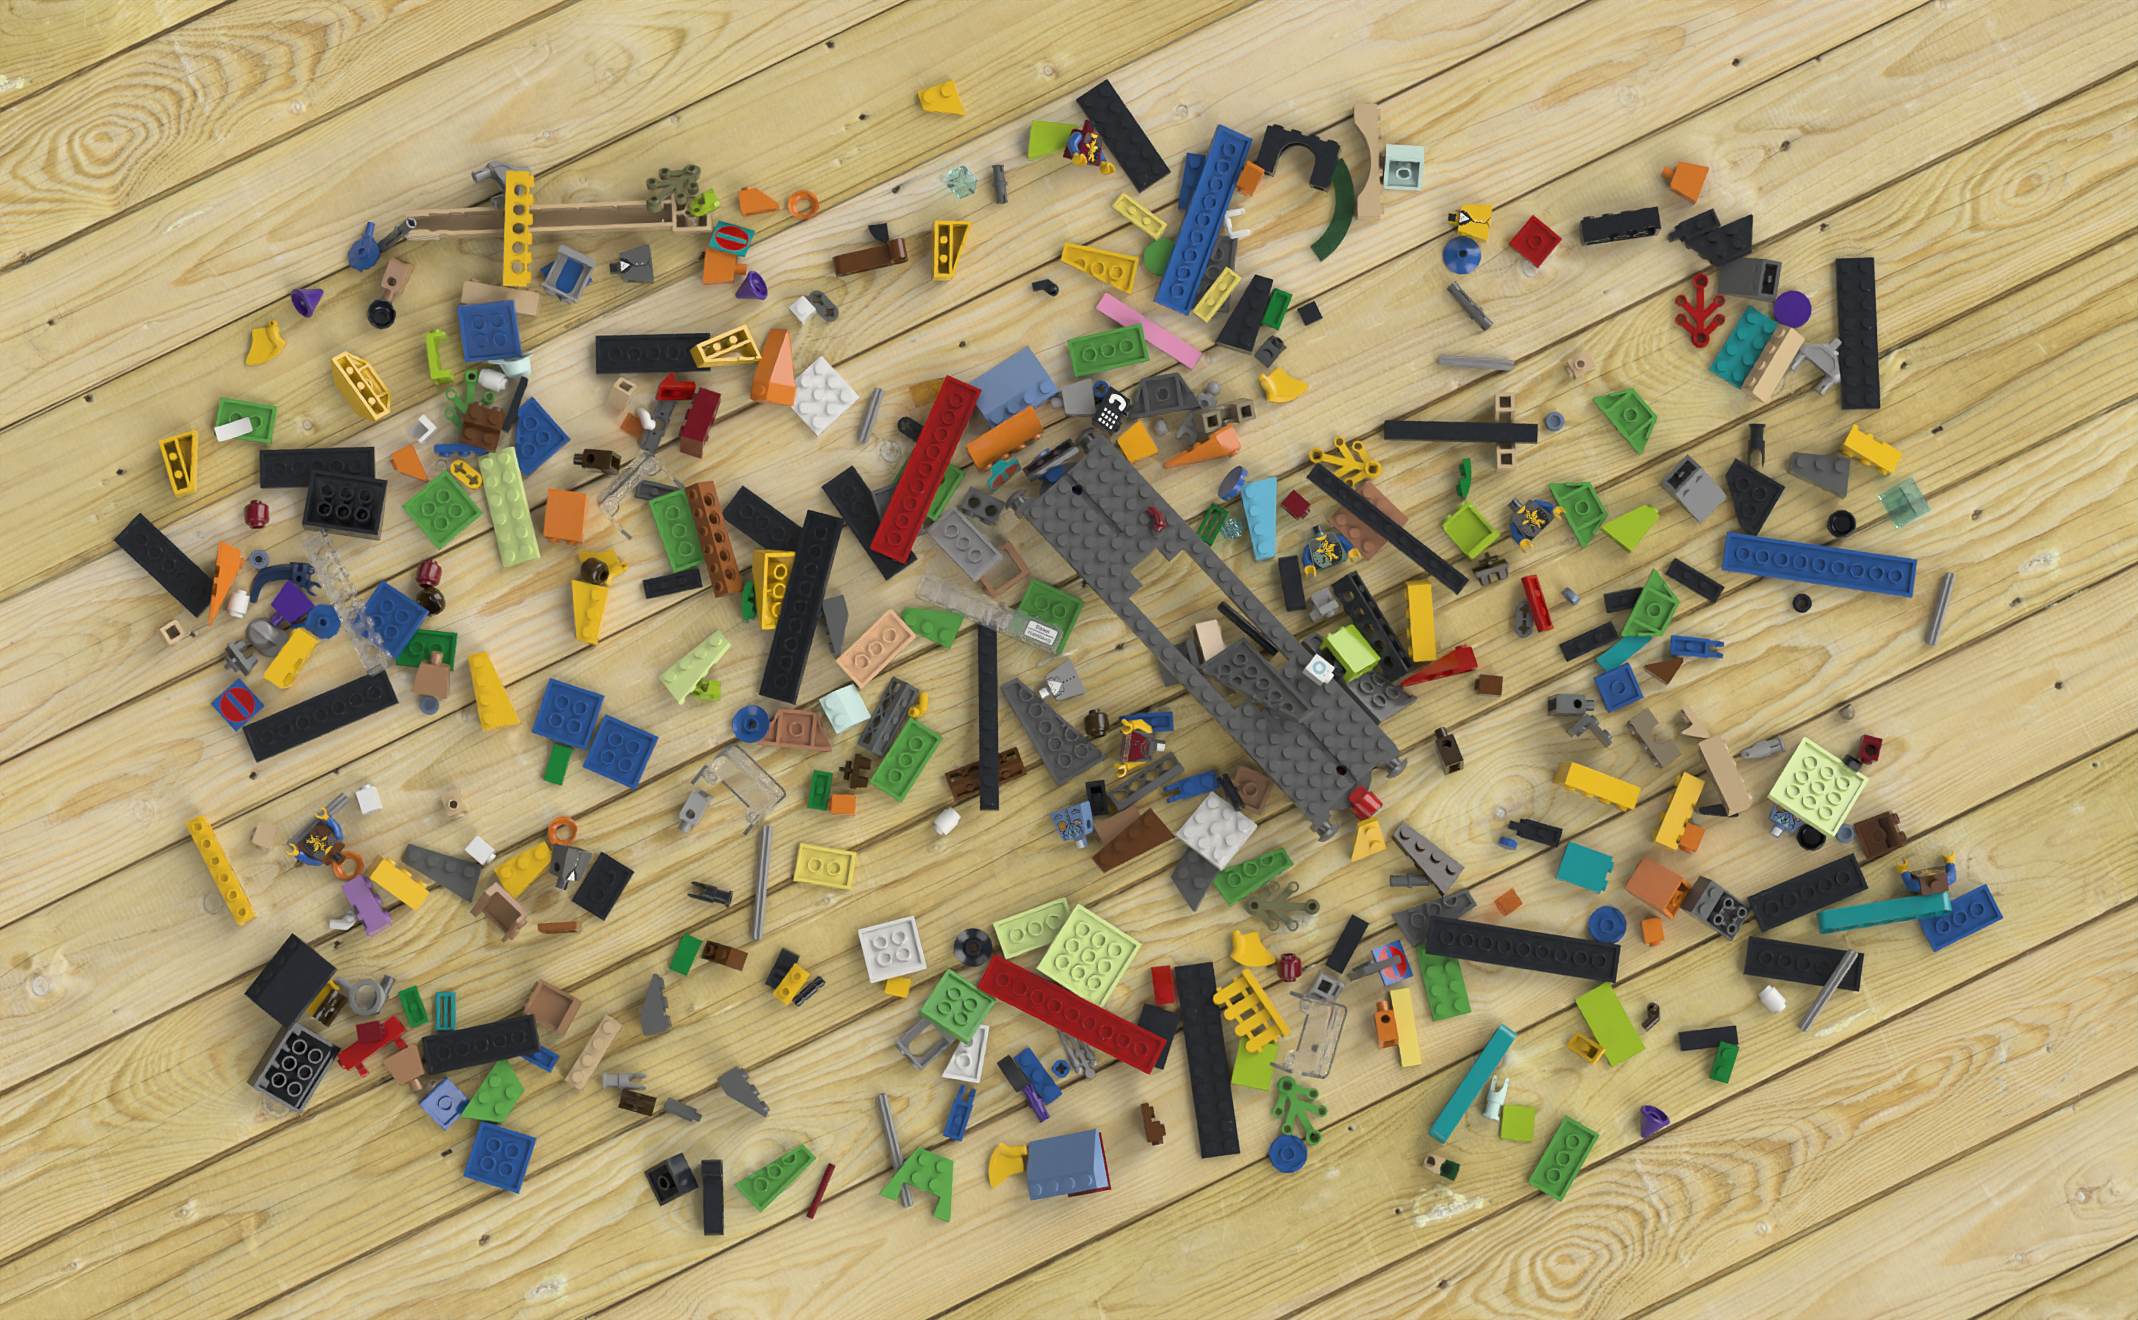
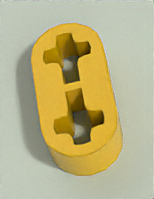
M455 460L451 464L450 470L452 474L468 488L477 490L482 486L483 479L481 475L466 462ZM463 464L462 468L466 471V474L464 475L461 472L455 473V466ZM468 475L472 476L473 478L477 476V481L479 483L477 485H470L471 481L467 478Z

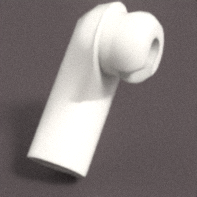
M639 408L637 415L640 417L642 427L646 430H653L656 422L651 420L650 414L645 408Z
M348 911L341 920L331 919L330 929L348 930L357 920L355 912Z

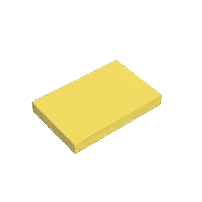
M799 843L793 881L850 891L857 852Z

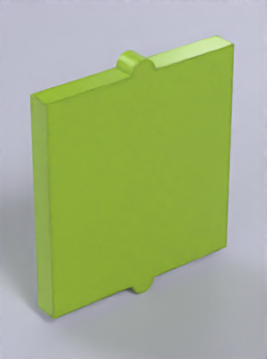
M1521 1104L1518 1106L1504 1105L1500 1138L1511 1139L1515 1142H1518V1140L1532 1142L1536 1108L1522 1107Z

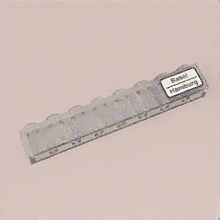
M923 572L914 591L915 598L1055 656L1064 637V631L1059 625L1051 623V625L1047 624L1042 618L1028 616L1025 611L1018 608L1016 610L1009 608V605L1002 601H999V603L992 601V598L988 595L981 594L980 596L969 587L961 588L952 580L947 579L945 581L940 579V576L933 572H929V574Z

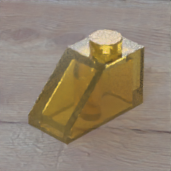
M946 377L927 380L910 386L909 390L915 407L918 408L935 402Z

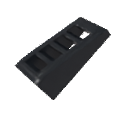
M1723 804L1701 807L1696 810L1699 815L1732 818L1739 816L1738 813L1728 816Z

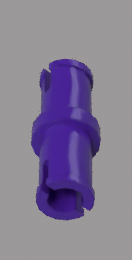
M1032 1083L1021 1090L1029 1102V1108L1033 1109L1040 1123L1051 1117L1042 1103V1098H1039L1033 1088Z

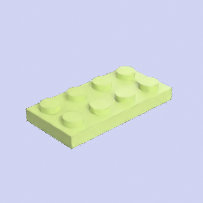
M1066 897L993 923L1006 960L1052 943L1071 913Z

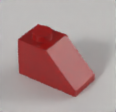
M1170 965L1151 967L1155 1006L1174 1004L1175 999Z

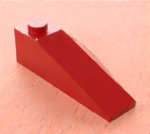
M1466 644L1456 646L1455 650L1402 681L1400 686L1407 687L1475 671L1478 668V664L1472 647H1467Z

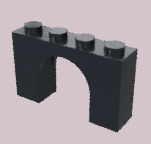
M1273 124V126L1268 125L1255 165L1265 170L1264 175L1274 177L1279 159L1285 150L1293 146L1305 147L1315 156V165L1309 186L1310 188L1328 193L1342 150L1338 142L1329 139L1326 142L1312 134L1305 136L1302 135L1301 131L1295 129L1287 131L1284 130L1283 126Z

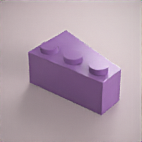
M359 875L341 886L351 906L356 911L359 921L363 923L368 936L373 937L392 926L390 921L393 919L388 910L384 911L380 904L383 902L378 893H373L371 889L373 884L368 876L365 878L363 875Z

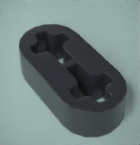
M902 417L897 424L901 434L917 443L919 436L915 434V431L921 433L924 426L910 417ZM909 421V426L913 428V431L907 428L905 431L902 430L903 426L901 423Z

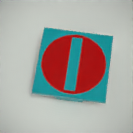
M718 221L708 247L745 257L755 231Z
M1013 458L1008 463L1000 459L991 467L993 476L987 480V484L992 493L997 491L1022 469L1017 458Z

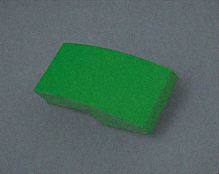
M1470 458L1462 459L1459 470L1460 475L1465 478L1459 479L1458 485H1455L1457 496H1461L1462 500H1466L1471 485L1472 471Z
M746 581L742 597V615L746 623H749L750 619H754L757 609H754L755 604L749 602V599L753 600L755 596L754 583Z

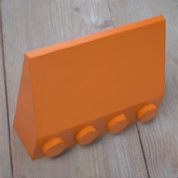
M1032 405L967 444L966 451L978 472L983 470L985 473L991 469L995 462L1000 459L1003 461L1010 457L1009 454L1013 451L1019 452L1026 447L1025 444L1029 441L1035 442L1042 438L1041 434L1044 433V429Z

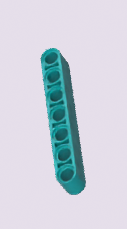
M1940 892L1818 912L1816 916L1819 932L1821 934H1829L1947 915L1952 912L1949 893Z
M1500 1024L1428 1131V1135L1442 1144L1446 1142L1516 1038L1517 1033L1504 1024Z

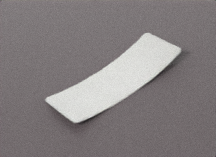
M249 417L214 428L219 442L253 431Z

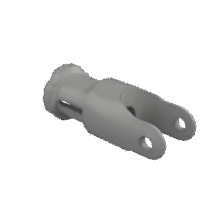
M1779 735L1777 738L1769 741L1762 740L1756 742L1750 748L1742 750L1741 757L1744 759H1762L1769 757L1770 754L1775 752H1785L1783 738Z
M603 1072L602 1089L615 1087L619 1090H645L646 1086L632 1084L630 1080L646 1078L647 1075L644 1073L620 1072L619 1074H607V1072Z

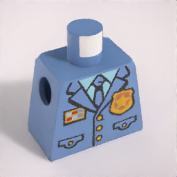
M1089 801L1050 814L1063 841L1074 839L1077 849L1088 846L1085 835L1094 832Z
M1774 803L1768 817L1769 820L1775 823L1770 833L1777 838L1781 836L1784 830L1793 833L1803 822V820L1777 803Z

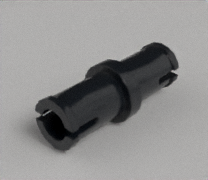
M1224 773L1222 774L1223 778L1221 776L1217 778L1225 792L1224 796L1229 799L1235 812L1241 811L1240 807L1244 809L1246 805L1238 793L1239 789L1234 786L1229 774Z

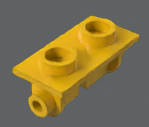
M795 963L772 995L788 1006L811 974Z

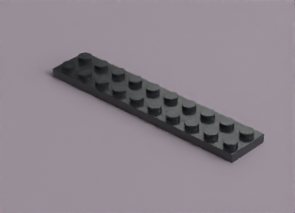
M807 510L759 691L761 696L796 705L845 520L843 518Z
M1431 915L1425 954L1616 983L1621 945Z
M1213 962L1174 967L1202 1159L1239 1154L1240 1147L1219 1005L1213 1002V997L1217 993Z

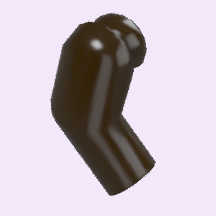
M1653 1002L1647 1005L1648 1019L1641 1024L1647 1032L1660 1020V1008Z

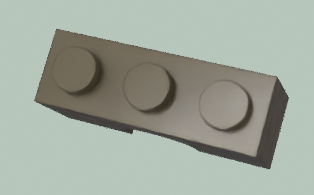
M1240 398L1192 412L1196 431L1203 433L1221 429L1224 424L1243 423L1256 419L1253 400Z
M1646 708L1627 722L1629 724L1628 730L1633 736L1637 735L1640 739L1639 745L1645 752L1648 750L1652 756L1650 760L1655 767L1659 766L1662 769L1682 755L1671 739L1662 744L1652 740L1651 730L1659 722L1649 708Z

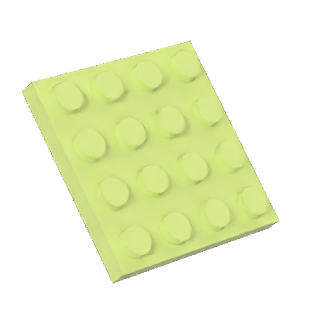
M1804 737L1767 798L1830 839H1833L1869 778L1860 772L1856 773L1840 759Z
M1076 903L1036 969L1078 996L1102 1008L1142 944Z

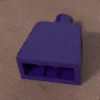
M288 580L271 603V606L277 612L269 620L276 627L284 620L293 625L308 615V612L316 606Z

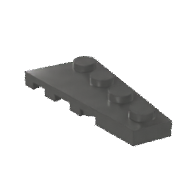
M1218 236L1191 309L1196 307L1226 266L1234 272L1239 238L1231 239L1229 236ZM1231 294L1217 312H1229Z
M1465 889L1392 914V917L1410 945L1414 947L1427 938L1431 915L1457 919L1477 906L1468 890Z
M1397 955L1375 963V960H1371L1353 968V972L1348 974L1350 982L1401 963L1400 956Z

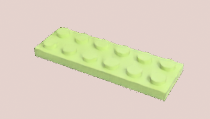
M508 447L495 453L492 452L477 457L503 567L508 568L541 558L514 447Z

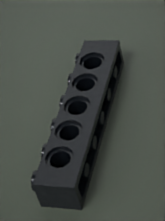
M1353 571L1331 585L1333 592L1343 604L1344 611L1349 614L1355 628L1381 658L1378 664L1382 668L1385 678L1390 683H1393L1416 669L1358 572Z

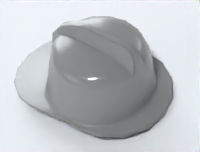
M259 617L253 619L246 628V637L250 644L269 657H277L281 647L289 641L287 634L267 618Z

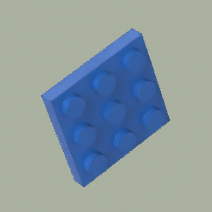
M514 300L457 306L465 363L522 357Z
M382 580L350 628L395 659H398L430 612Z
M550 678L532 733L587 751L605 696Z
M606 714L582 767L636 790L659 737Z
M481 1121L463 1176L519 1194L537 1138Z

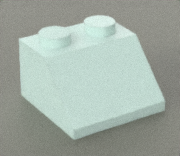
M1386 144L1383 189L1421 191L1424 146Z
M854 684L836 690L819 699L837 736L871 718Z

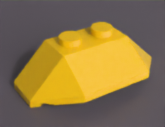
M347 351L330 360L334 383L358 416L375 422L390 413L391 392L369 362L351 355Z

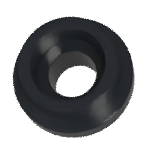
M1798 594L1794 597L1792 605L1797 612L1805 613L1811 608L1812 601L1808 595ZM1800 600L1805 602L1804 607L1799 606L1798 602Z

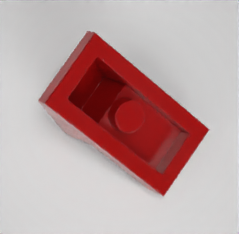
M672 371L659 384L655 400H692L696 389L695 381H676Z

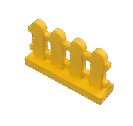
M1249 968L1241 971L1240 979L1236 976L1232 979L1233 983L1224 989H1221V987L1216 989L1217 993L1213 997V1002L1216 1005L1225 1003L1228 1008L1224 1012L1225 1020L1232 1021L1236 1019L1239 1025L1235 1027V1035L1237 1037L1246 1035L1249 1039L1245 1045L1246 1051L1248 1053H1254L1255 1051L1261 1053L1263 1051L1261 1047L1272 1040L1275 1043L1278 1042L1279 1036L1282 1039L1290 1035L1291 1030ZM1249 988L1252 994L1249 995L1246 989ZM1242 993L1244 999L1232 1005L1230 999ZM1257 1004H1259V1005L1261 1006V1008H1262L1261 1011H1260V1010L1258 1009V1007L1256 1006ZM1252 1008L1255 1014L1243 1021L1240 1015ZM1270 1020L1273 1026H1270L1267 1021ZM1263 1024L1266 1030L1254 1037L1251 1031Z

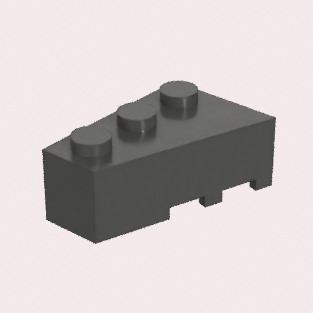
M1793 452L1790 455L1788 474L1844 499L1847 496L1851 459Z

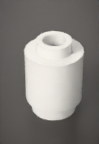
M488 368L482 369L478 383L482 384L483 387L501 392L502 389H506L508 379H506V374Z
M236 589L235 592H231L227 610H229L228 615L243 618V615L246 614L250 596H247L246 591Z
M951 807L948 810L945 809L933 821L935 824L933 829L939 835L943 833L947 835L959 823L958 820L961 817Z
M1770 985L1758 994L1761 998L1760 1001L1772 1014L1775 1011L1780 1013L1786 1007L1784 1003L1787 1000Z

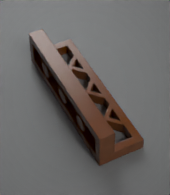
M1017 747L999 753V785L1027 775ZM1012 755H1016L1017 757L1010 761L1006 760L1007 757ZM979 761L945 773L955 801L980 792L979 771L975 774L970 773L974 769H979ZM961 776L959 780L951 781V778Z

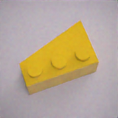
M935 220L932 223L931 281H951L954 277L972 222Z
M746 324L697 344L690 350L698 368L756 364L762 359Z
M196 430L158 441L173 492L177 498L197 493L199 433Z
M571 579L577 641L598 646L611 590L607 587Z
M298 627L290 633L289 641L281 647L277 657L263 674L264 678L280 689L292 686L321 639L303 627Z
M544 841L494 868L505 891L517 901L537 878L548 869L551 863L552 851L547 842Z

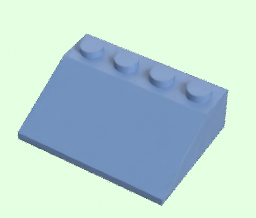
M1029 346L969 383L982 390L976 407L990 429L995 428L1030 405L1035 410L1051 400V398L1059 395V390Z
M1098 1129L1029 1142L1027 1185L1030 1201L1108 1186Z

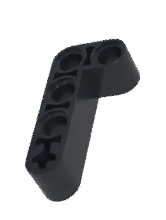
M701 1160L704 1236L724 1235L723 1160Z

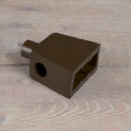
M584 449L583 454H574V465H582V468L586 471L619 475L621 456L613 451Z
M1445 727L1436 729L1434 731L1437 737L1435 749L1445 776L1462 770L1464 768V759L1454 735H1448Z

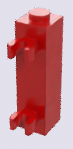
M393 1015L382 1023L385 1024L387 1035H384V1040L362 1045L359 1044V1041H356L337 1055L339 1058L337 1062L343 1070L347 1069V1071H352L356 1068L361 1077L365 1078L370 1073L364 1066V1061L393 1041L400 1051L407 1048L408 1045L401 1037L407 1030L399 1018Z

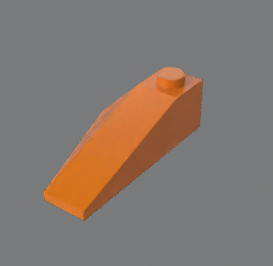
M770 329L761 355L762 359L759 361L753 378L750 394L751 400L761 404L794 406L797 386L793 376L794 364H792L791 360L792 348L789 330Z
M1230 423L1212 433L1207 438L1208 441L1198 442L1190 448V451L1185 450L1163 464L1164 468L1185 466L1221 459L1227 456L1231 458L1240 453L1241 444L1233 426Z
M219 541L208 626H212L238 575V570L243 568L244 558H240L241 551L222 541Z

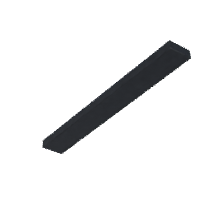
M1385 420L1384 440L1538 444V424Z

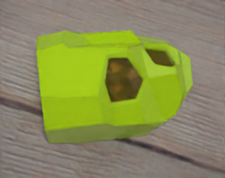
M713 188L701 193L691 201L689 210L692 215H707L721 208Z
M699 681L695 685L694 691L690 692V695L697 700L720 701L721 681Z

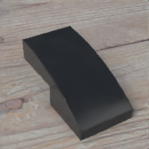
M783 947L765 984L776 989L793 965L797 964L800 955Z

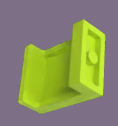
M440 329L431 330L429 334H425L431 380L435 385L453 383L454 375L449 369L441 370L438 343L447 342L449 338Z
M1463 501L1456 508L1457 512L1453 516L1449 514L1442 520L1443 525L1441 529L1470 561H1473L1498 539L1501 534L1497 529L1494 530L1472 505L1471 501L1468 503Z
M1353 624L1347 627H1340L1333 635L1332 633L1327 634L1322 639L1323 643L1319 647L1321 650L1328 647L1347 672L1342 677L1346 683L1372 670L1381 659Z
M1245 1035V1038H1240L1231 1083L1269 1091L1279 1046L1275 1045V1042L1272 1040L1261 1047L1263 1049L1261 1053L1257 1051L1248 1053L1245 1045L1249 1039Z

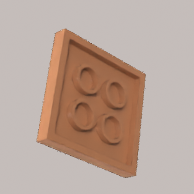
M1369 480L1356 491L1401 527L1409 521ZM1343 506L1328 519V522L1358 549L1368 561L1388 542Z

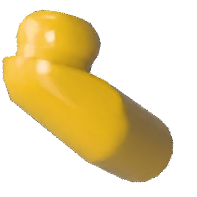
M919 693V703L908 710L909 716L913 719L920 718L927 712L928 693Z

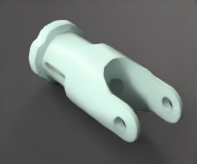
M1494 1075L1486 1099L1488 1101L1486 1110L1482 1116L1499 1121L1498 1114L1505 1100L1509 1078L1505 1079L1503 1088L1499 1092H1495L1497 1075Z

